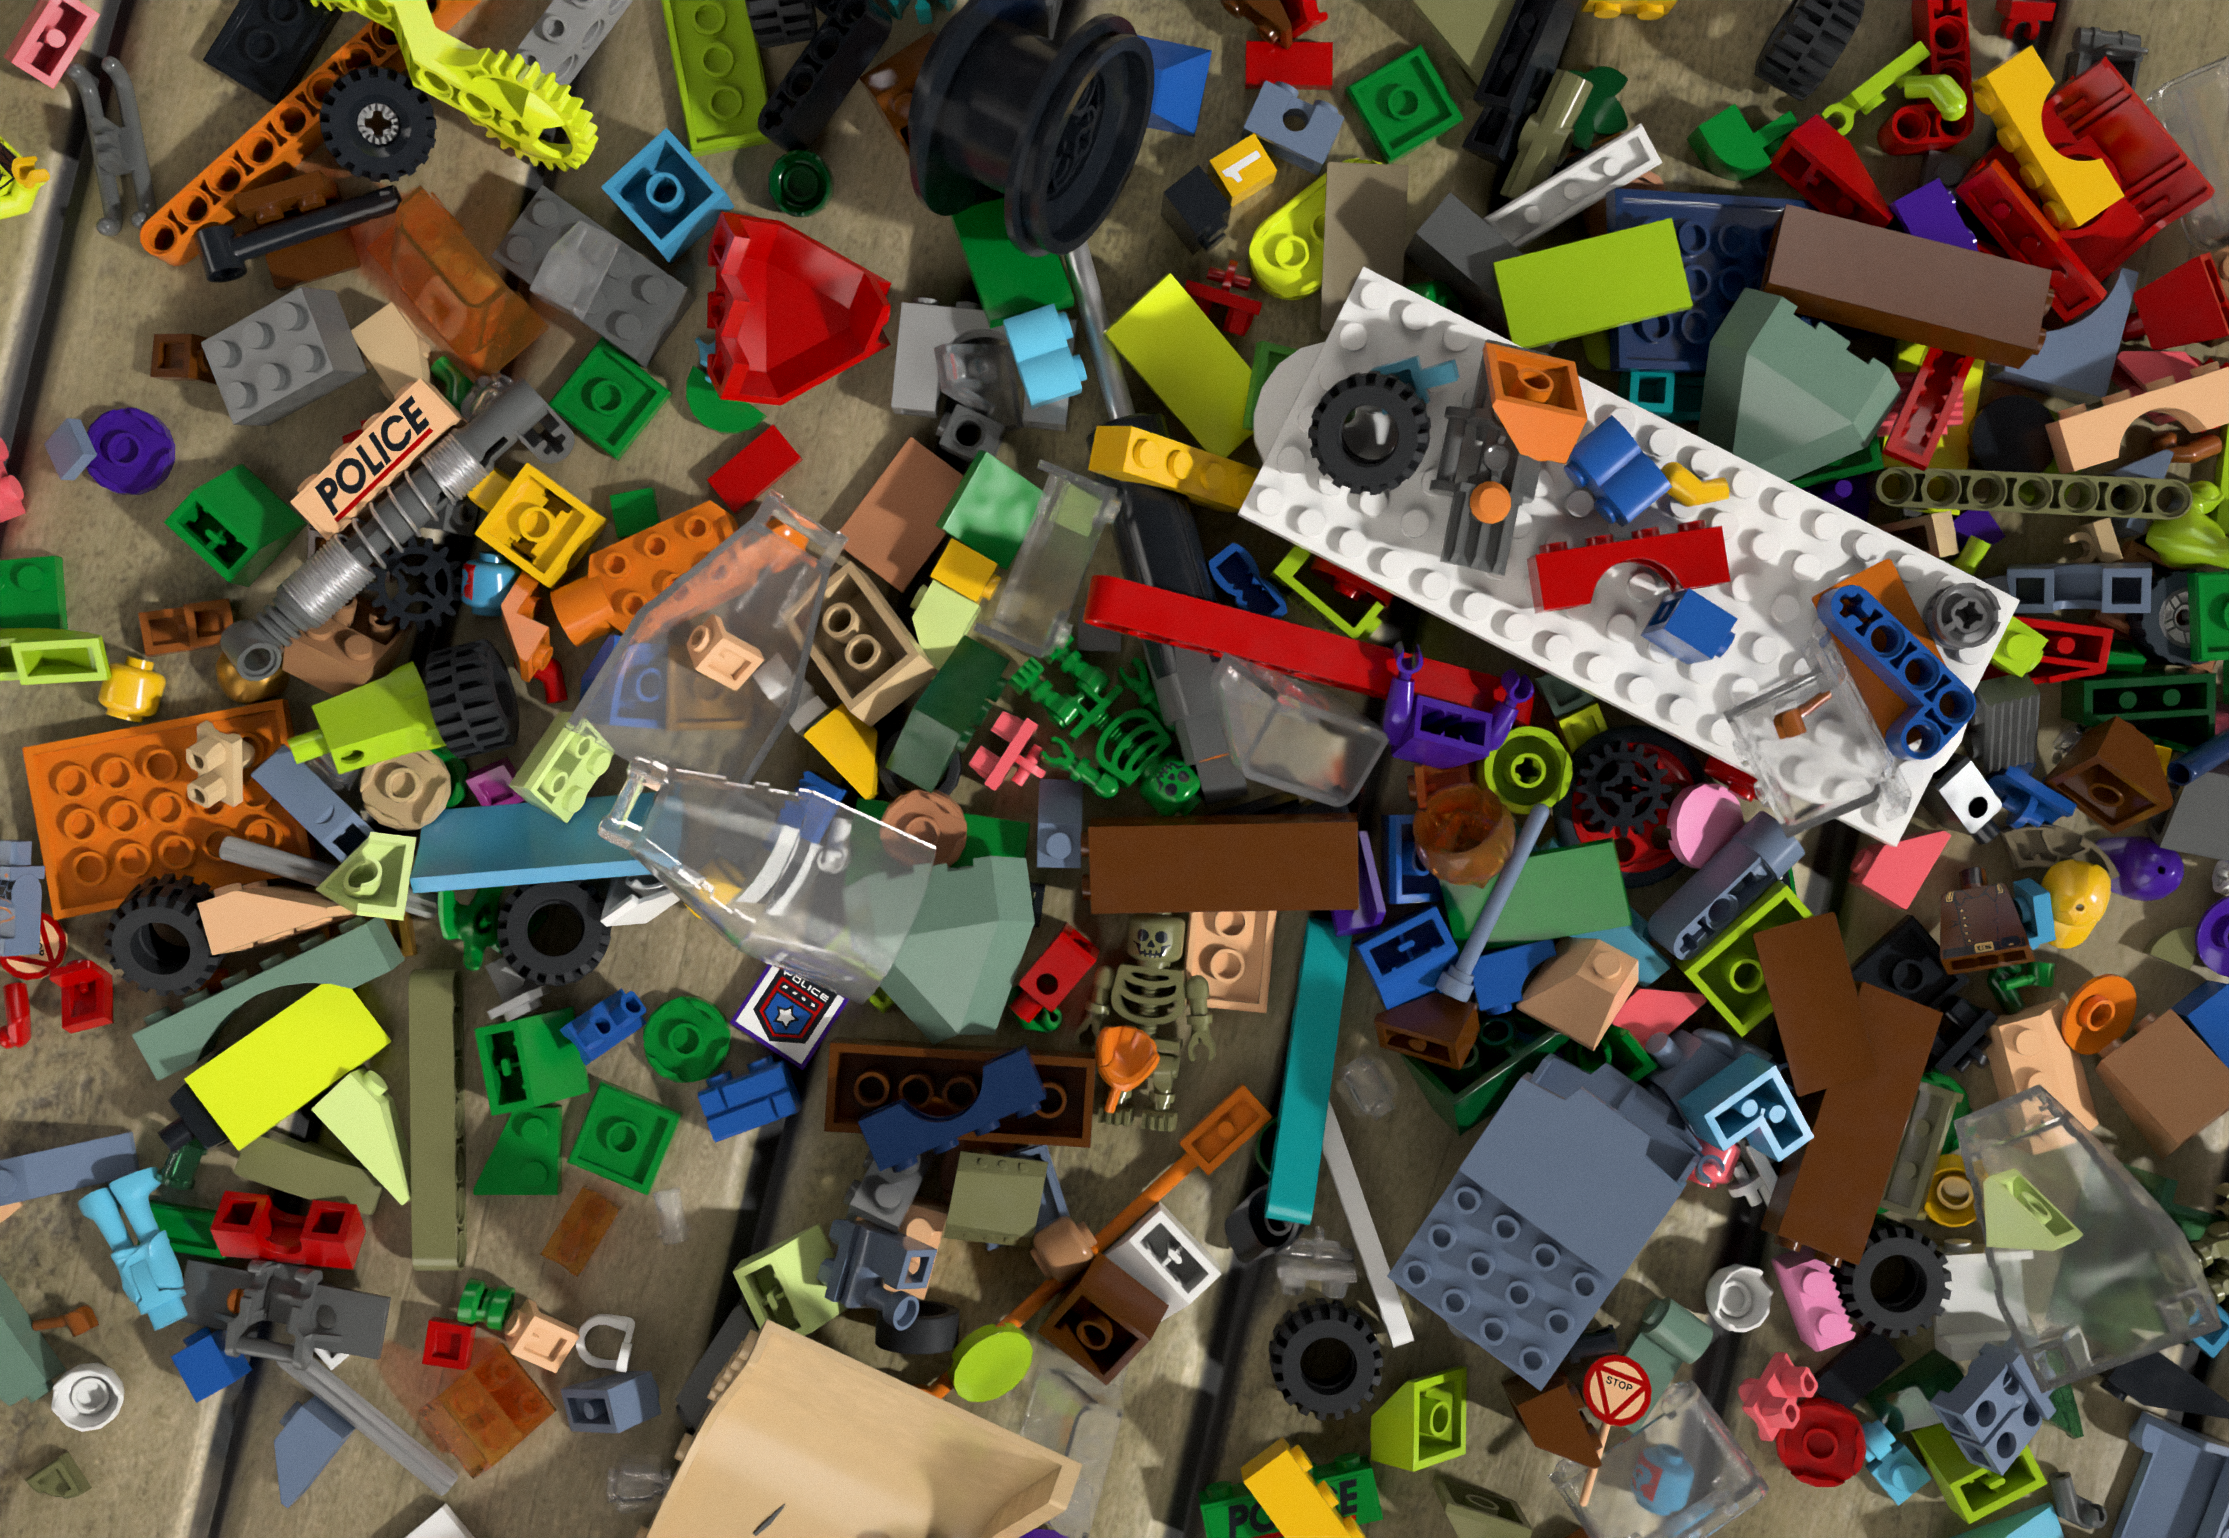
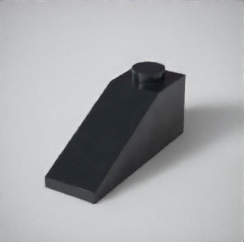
M2119 1326L2089 1367L2091 1371L2103 1378L2099 1386L2121 1402L2128 1396L2144 1406L2229 1419V1402L2144 1340Z

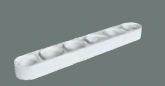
M1329 1100L1322 1150L1393 1348L1414 1341L1395 1283L1387 1277L1390 1269Z

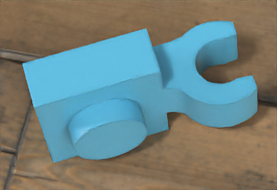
M1419 355L1371 369V371H1380V374L1389 375L1391 373L1399 376V380L1406 385L1409 382L1416 389L1415 393L1420 399L1423 398L1425 404L1430 402L1428 388L1455 382L1458 380L1457 378H1460L1455 359L1422 369ZM1382 409L1383 415L1389 414L1387 411Z

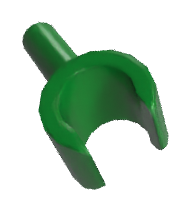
M2029 962L2027 963V974L2001 980L1999 987L2002 991L2030 985L2052 987L2055 977V963Z

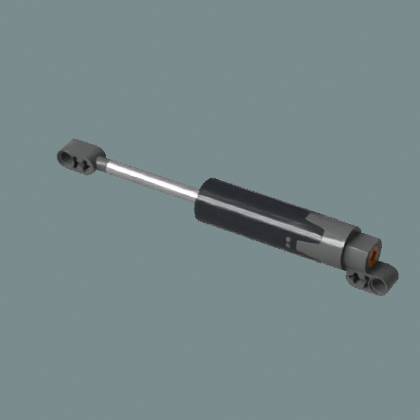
M1086 241L1076 250L1064 254V258L1110 419L1103 426H1133L1172 440L1167 419L1164 415L1157 412L1135 414L1118 350L1103 334L1110 326V322ZM1096 428L1086 438L1090 457ZM1095 473L1124 579L1218 604L1188 496L1156 486L1120 481ZM1141 638L1165 726L1174 725L1185 766L1194 765L1195 771L1198 773L1201 783L1200 790L1205 805L1247 795V785L1238 756L1239 752L1249 749L1238 709L1246 701L1235 662Z

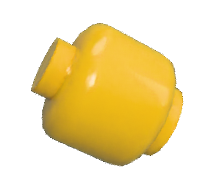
M127 656L125 663L114 662L109 664L112 677L109 680H102L98 694L99 702L107 707V715L143 723L144 717L154 716L158 712L166 679L162 674L153 671L154 662Z

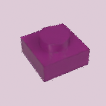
M508 757L474 770L466 778V783L482 806L518 804L525 801L509 787L517 771Z

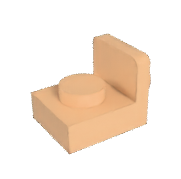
M711 614L702 625L697 626L687 642V649L695 670L735 691L743 685L764 661L762 653L758 648L726 632L722 619L715 614Z
M530 1299L525 1300L520 1310L516 1309L511 1313L504 1328L510 1354L554 1373H557L580 1337L577 1328L539 1312L536 1302Z

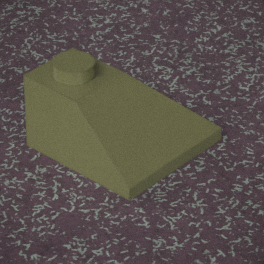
M1433 1477L1431 1484L1459 1538H1531L1533 1529L1516 1501L1444 1478Z

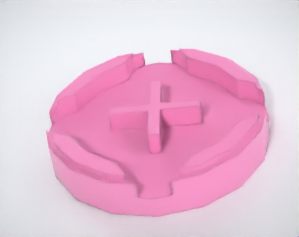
M1699 783L1682 789L1673 800L1667 816V829H1671L1672 840H1668L1671 851L1679 862L1691 868L1701 869L1743 827V814L1740 803L1733 794L1727 791L1728 788L1717 783Z

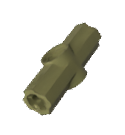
M1556 70L1537 113H1533L1528 118L1522 129L1517 145L1518 155L1499 194L1514 200L1549 179L1555 167H1559L1563 163L1574 140L1575 129L1573 128L1592 90L1593 84L1568 71Z

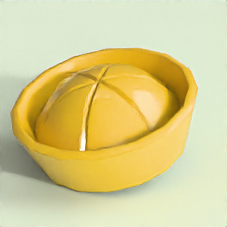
M1956 1154L1940 1155L1923 1210L1927 1212L1926 1219L1933 1224L1948 1228L1966 1226L1977 1220L1985 1210L1983 1182L1987 1179V1176L1982 1168L1968 1157Z

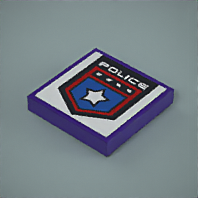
M778 949L730 1023L801 1070H804L852 996L783 950Z

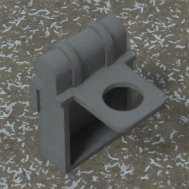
M2078 27L2073 34L2071 43L2074 51L2066 54L2062 80L2066 82L2072 75L2076 77L2106 56L2135 91L2140 62L2143 61L2141 56L2147 55L2149 51L2148 48L2140 47L2141 36L2129 34L2128 31L2122 30L2112 32L2101 30L2099 27Z

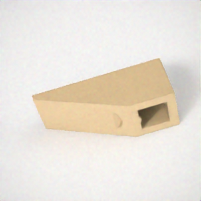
M390 302L351 330L365 367L368 370L374 368L383 380L378 386L392 404L396 401L394 397L398 390L411 381L416 382L421 378L436 387L434 374L430 371L433 365L430 345L405 310Z

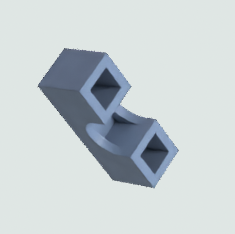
M2151 562L2009 564L2007 567L2009 595L2020 600L2014 613H2053L2055 610L2096 609L2101 610L2102 613H2151Z

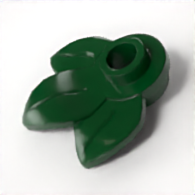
M1598 66L1587 73L1579 70H1568V72L1578 75L1593 84L1592 90L1573 128L1575 129V136L1572 146L1586 151L1592 143L1594 133L1613 135L1625 131L1628 128L1627 116L1615 96L1626 85L1628 78L1618 70L1607 66Z

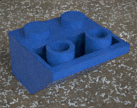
M1427 904L1381 927L1379 931L1371 932L1352 942L1385 1010L1435 992L1444 995L1445 993L1435 987L1442 971H1448L1451 964L1456 965L1460 957L1457 946L1437 907L1431 904Z

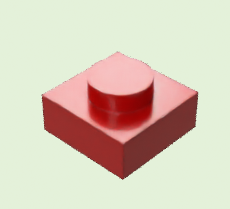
M432 1317L428 1321L422 1364L458 1370L469 1368L477 1323L468 1324L454 1319Z

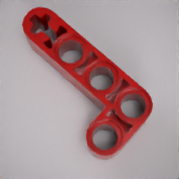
M1912 0L1911 5L1913 44L1915 45L1921 41L1931 54L1918 65V68L1922 71L1920 75L1946 74L1951 76L1964 91L1967 98L1964 116L1956 121H1946L1941 117V112H1939L1930 98H1917L1916 105L1902 107L1883 122L1878 129V145L1888 155H1924L1929 150L1948 152L1971 134L1975 120L1973 89L1970 85L1972 83L1967 0ZM1935 35L1944 38L1947 43V49H1943L1936 43ZM1941 121L1947 122L1952 127L1953 136L1944 133L1941 129ZM1897 123H1901L1908 128L1910 139L1900 135Z

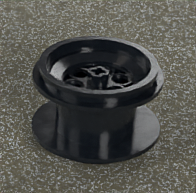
M969 0L961 10L949 19L935 38L923 61L914 86L908 116V139L910 145L909 165L911 183L918 201L923 207L941 216H951L971 207L992 188L1005 194L1004 216L1006 230L1011 243L1018 251L1032 257H1042L1050 253L1064 255L1076 250L1093 235L1113 208L1129 178L1140 151L1149 121L1154 93V62L1149 46L1137 36L1134 27L1128 20L1112 13L1101 14L1090 19L1062 45L1049 39V19L1045 0Z

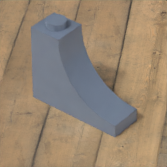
M2121 268L2111 273L2101 282V285L2107 291L2106 296L2101 302L2084 311L2069 326L2058 330L2046 331L2045 342L2039 354L2032 355L2020 369L1987 361V364L1990 365L1987 379L2077 404L2085 403L2086 406L2102 400L2101 398L2107 394L2139 272Z

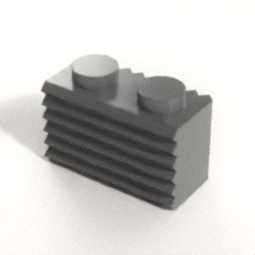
M2027 672L2023 677L2011 674L1980 681L1973 693L1976 700V709L1974 715L1969 720L1971 730H1969V733L1964 734V746L1969 758H1975L1982 770L1990 773L1991 770L1999 771L2000 768L2008 769L2009 766L2016 767L2018 764L2025 766L2027 762L2034 763L2037 751L2040 691Z

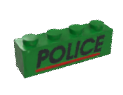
M1345 1453L1335 1457L1334 1462L1319 1466L1311 1462L1313 1467L1308 1470L1318 1484L1325 1480L1340 1502L1335 1508L1344 1520L1351 1516L1358 1525L1384 1520L1373 1469L1367 1455L1359 1456L1358 1453ZM1219 1481L1208 1485L1206 1491L1198 1492L1207 1538H1284L1244 1482L1232 1485L1230 1481Z

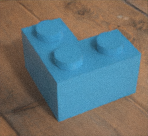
M1749 1052L1677 1101L1696 1136L1723 1152L1746 1137L1752 1148L1780 1162L1814 1138L1776 1065Z

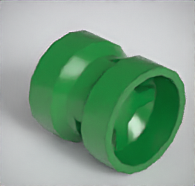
M470 1278L465 1285L460 1299L457 1320L468 1324H473L477 1321L484 1322L489 1329L503 1331L513 1308L515 1288L500 1285L496 1288L489 1287L484 1280Z

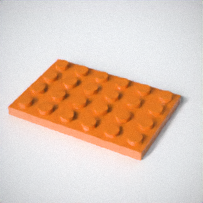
M279 699L23 747L22 751L54 920L118 909L138 884L142 885L146 879L153 876L160 880L164 874L174 873L176 880H180L184 875L194 877L193 883L201 885L204 881L212 886L209 891L235 883L246 885L262 880L283 878L279 875L221 859L219 857V849L223 839L227 836H234L318 861L313 835L250 775L282 744L289 748L287 739L295 737L288 700ZM206 720L213 723L214 728L219 732L239 734L242 741L248 742L255 749L254 763L243 769V802L235 807L218 801L211 807L205 808L187 797V784L198 778V772L191 769L186 762V749L197 742V726Z

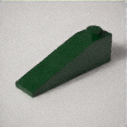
M1514 1002L1511 1011L1490 1016L1487 1015L1486 1011L1478 1014L1481 1031L1461 1070L1402 1053L1400 1055L1432 1109L1461 1136L1492 1115L1502 1106L1512 1089L1525 1073L1529 1072L1533 1075L1542 1060L1550 1053L1555 1054L1570 1038L1516 1009L1518 1002Z

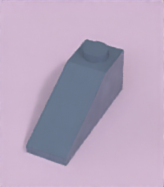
M133 1132L0 1160V1206L110 1182L140 1171Z

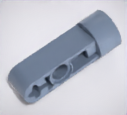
M1759 811L1717 854L1655 911L1648 922L1649 936L1680 960H1690L1696 957L1775 881H1778L1805 855L1803 847L1779 821L1768 813Z

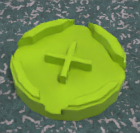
M994 1323L982 1326L968 1334L956 1346L951 1356L954 1361L951 1368L948 1366L947 1375L960 1397L970 1402L993 1400L1012 1390L1024 1378L1032 1363L1033 1349L1025 1333L1013 1323H1004L1005 1326L996 1327Z

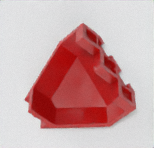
M721 211L708 246V267L716 268L715 291L708 292L707 328L715 329V354L710 353L707 355V373L720 399L781 406L891 345L882 329L890 317L891 305L886 296L892 284L891 282L783 221Z

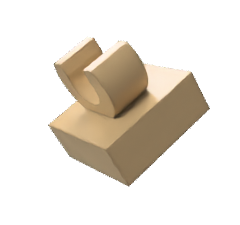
M2110 517L2077 526V533L2069 534L2063 538L2064 544L2079 542L2084 550L2081 557L2070 560V563H2111L2123 559Z

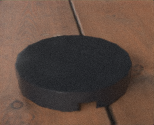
M2021 395L1999 397L1981 407L1970 421L1967 432L1969 433V444H1967L1969 457L1977 470L2041 473L2055 457L2045 427L2046 424L2053 423L2055 420L2049 410L2034 398Z

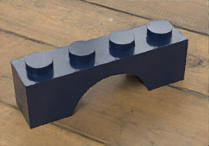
M1024 1044L984 1062L983 1082L980 1093L968 1107L957 1113L945 1116L926 1114L913 1107L904 1098H901L862 1115L858 1123L879 1171L891 1167L893 1172L897 1173L918 1163L916 1156L930 1149H933L934 1154L938 1155L959 1145L960 1143L957 1138L971 1131H974L976 1137L997 1129L1001 1126L999 1119L1015 1113L1017 1119L1038 1111L1042 1108L1040 1101L1046 1099L1047 1092L1028 1048Z

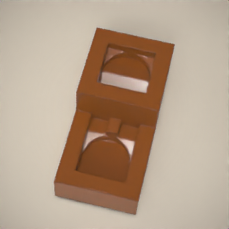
M229 598L183 604V607L138 613L145 656L147 658L220 646L222 633L228 626L234 623Z

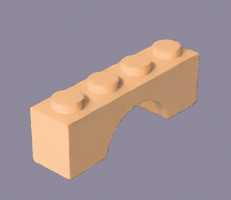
M2216 361L2189 370L2192 379L2176 383L2172 375L2146 383L2147 393L2131 397L2129 389L2102 397L2103 407L2087 411L2086 405L2083 403L2058 411L2060 420L2046 424L2045 427L2059 473L2066 474L2119 458L2120 444L2125 431L2136 418L2146 412H2158L2169 415L2182 423L2191 434L2228 424L2229 367L2220 369L2219 363Z

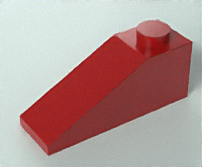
M1815 114L1789 134L1771 160L1772 163L1769 167L1822 213L1881 228H1886L1894 218L1851 143L1818 114Z

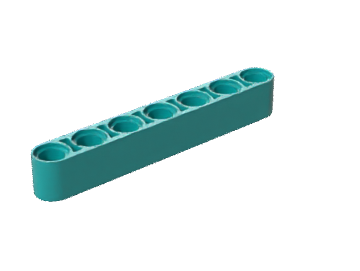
M1309 916L1306 924L1265 1204V1218L1310 1225L1315 1202L1352 935L1336 937L1333 922L1328 919Z

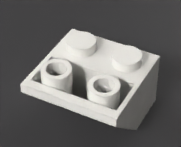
M1160 1201L1103 1253L1104 1256L1169 1305L1161 1322L1190 1305L1221 1275L1219 1263Z

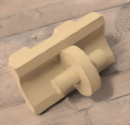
M207 720L197 726V742L186 749V762L191 769L198 772V778L187 784V797L205 808L211 807L218 801H222L232 807L243 802V769L254 763V747L248 742L242 741L239 734L219 732L214 728L213 723Z

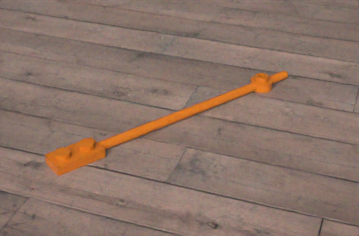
M1243 1083L1178 1140L1186 1153L1094 1236L1098 1242L1091 1247L1094 1255L1098 1252L1103 1253L1198 1165L1209 1176L1273 1117ZM1055 1278L1044 1281L1000 1321L996 1327L1005 1326L1004 1323H1013L1020 1328L1073 1279L1066 1283H1060ZM947 1371L930 1386L924 1384L912 1385L940 1399L953 1389Z

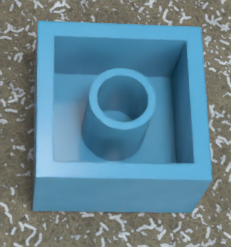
M667 127L601 186L609 198L670 265L717 223L721 211L729 212L735 207L727 193Z

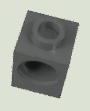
M957 404L953 413L946 411L943 415L936 436L941 437L939 445L943 451L972 463L979 449L996 457L1007 431L1005 425ZM966 426H975L981 431L980 440L973 446H964L957 441L959 431Z

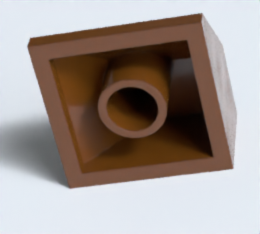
M2117 715L2090 729L2046 776L2043 782L2050 789L2075 803L2077 809L2112 834H2116L2171 808L2174 802L2154 742L2139 732L2131 723L2124 721Z

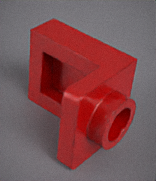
M86 959L72 960L66 966L49 970V980L61 987L62 1028L72 1034L114 1023L113 980L110 973L95 962Z

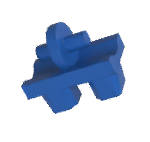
M2027 762L2025 766L2018 764L2016 767L2009 766L2008 769L2000 768L1999 771H1994L1986 775L1985 778L1994 793L2002 798V807L2009 811L2006 824L2015 830L2021 828L2027 822L2036 828L2040 827L2042 823L2053 824L2062 816H2072L2077 806L2072 801L2044 785L2043 782L2046 776L2043 777L2041 782L2031 777L2037 765L2036 762Z
M621 988L566 1024L560 1031L564 1037L571 1040L576 1046L581 1060L586 1066L646 1025L647 1022L642 1017L646 1013V1007L635 992L630 991L625 994Z

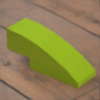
M0 629V681L19 680L21 685L102 681L109 680L112 677L102 635L66 629Z

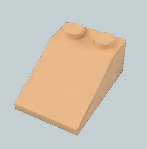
M267 880L253 882L244 886L241 883L223 886L213 890L215 898L197 903L212 955L266 947L357 916L316 890L292 885L268 887Z

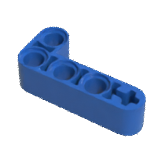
M1848 585L1831 589L1821 596L1817 605V613L1823 625L1909 706L1890 725L1886 732L1885 741L1890 753L1898 759L1924 760L1936 755L1974 715L1976 700L1972 691L1864 588ZM1848 599L1850 604L1846 610L1850 615L1842 616L1839 613L1843 608V604L1839 600ZM1868 617L1867 621L1861 622L1859 620ZM1876 628L1882 630L1886 635L1887 643L1882 652L1875 650L1871 644V634ZM1911 660L1920 668V678L1914 685L1907 680L1905 675L1906 665ZM1945 693L1949 694L1954 702L1953 712L1948 717L1943 715L1939 707L1940 699ZM1913 726L1919 730L1922 738L1921 745L1915 751L1909 748L1906 741L1907 733Z

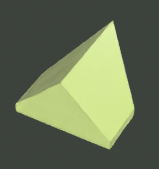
M370 832L369 837L315 890L355 915L404 921L416 837Z

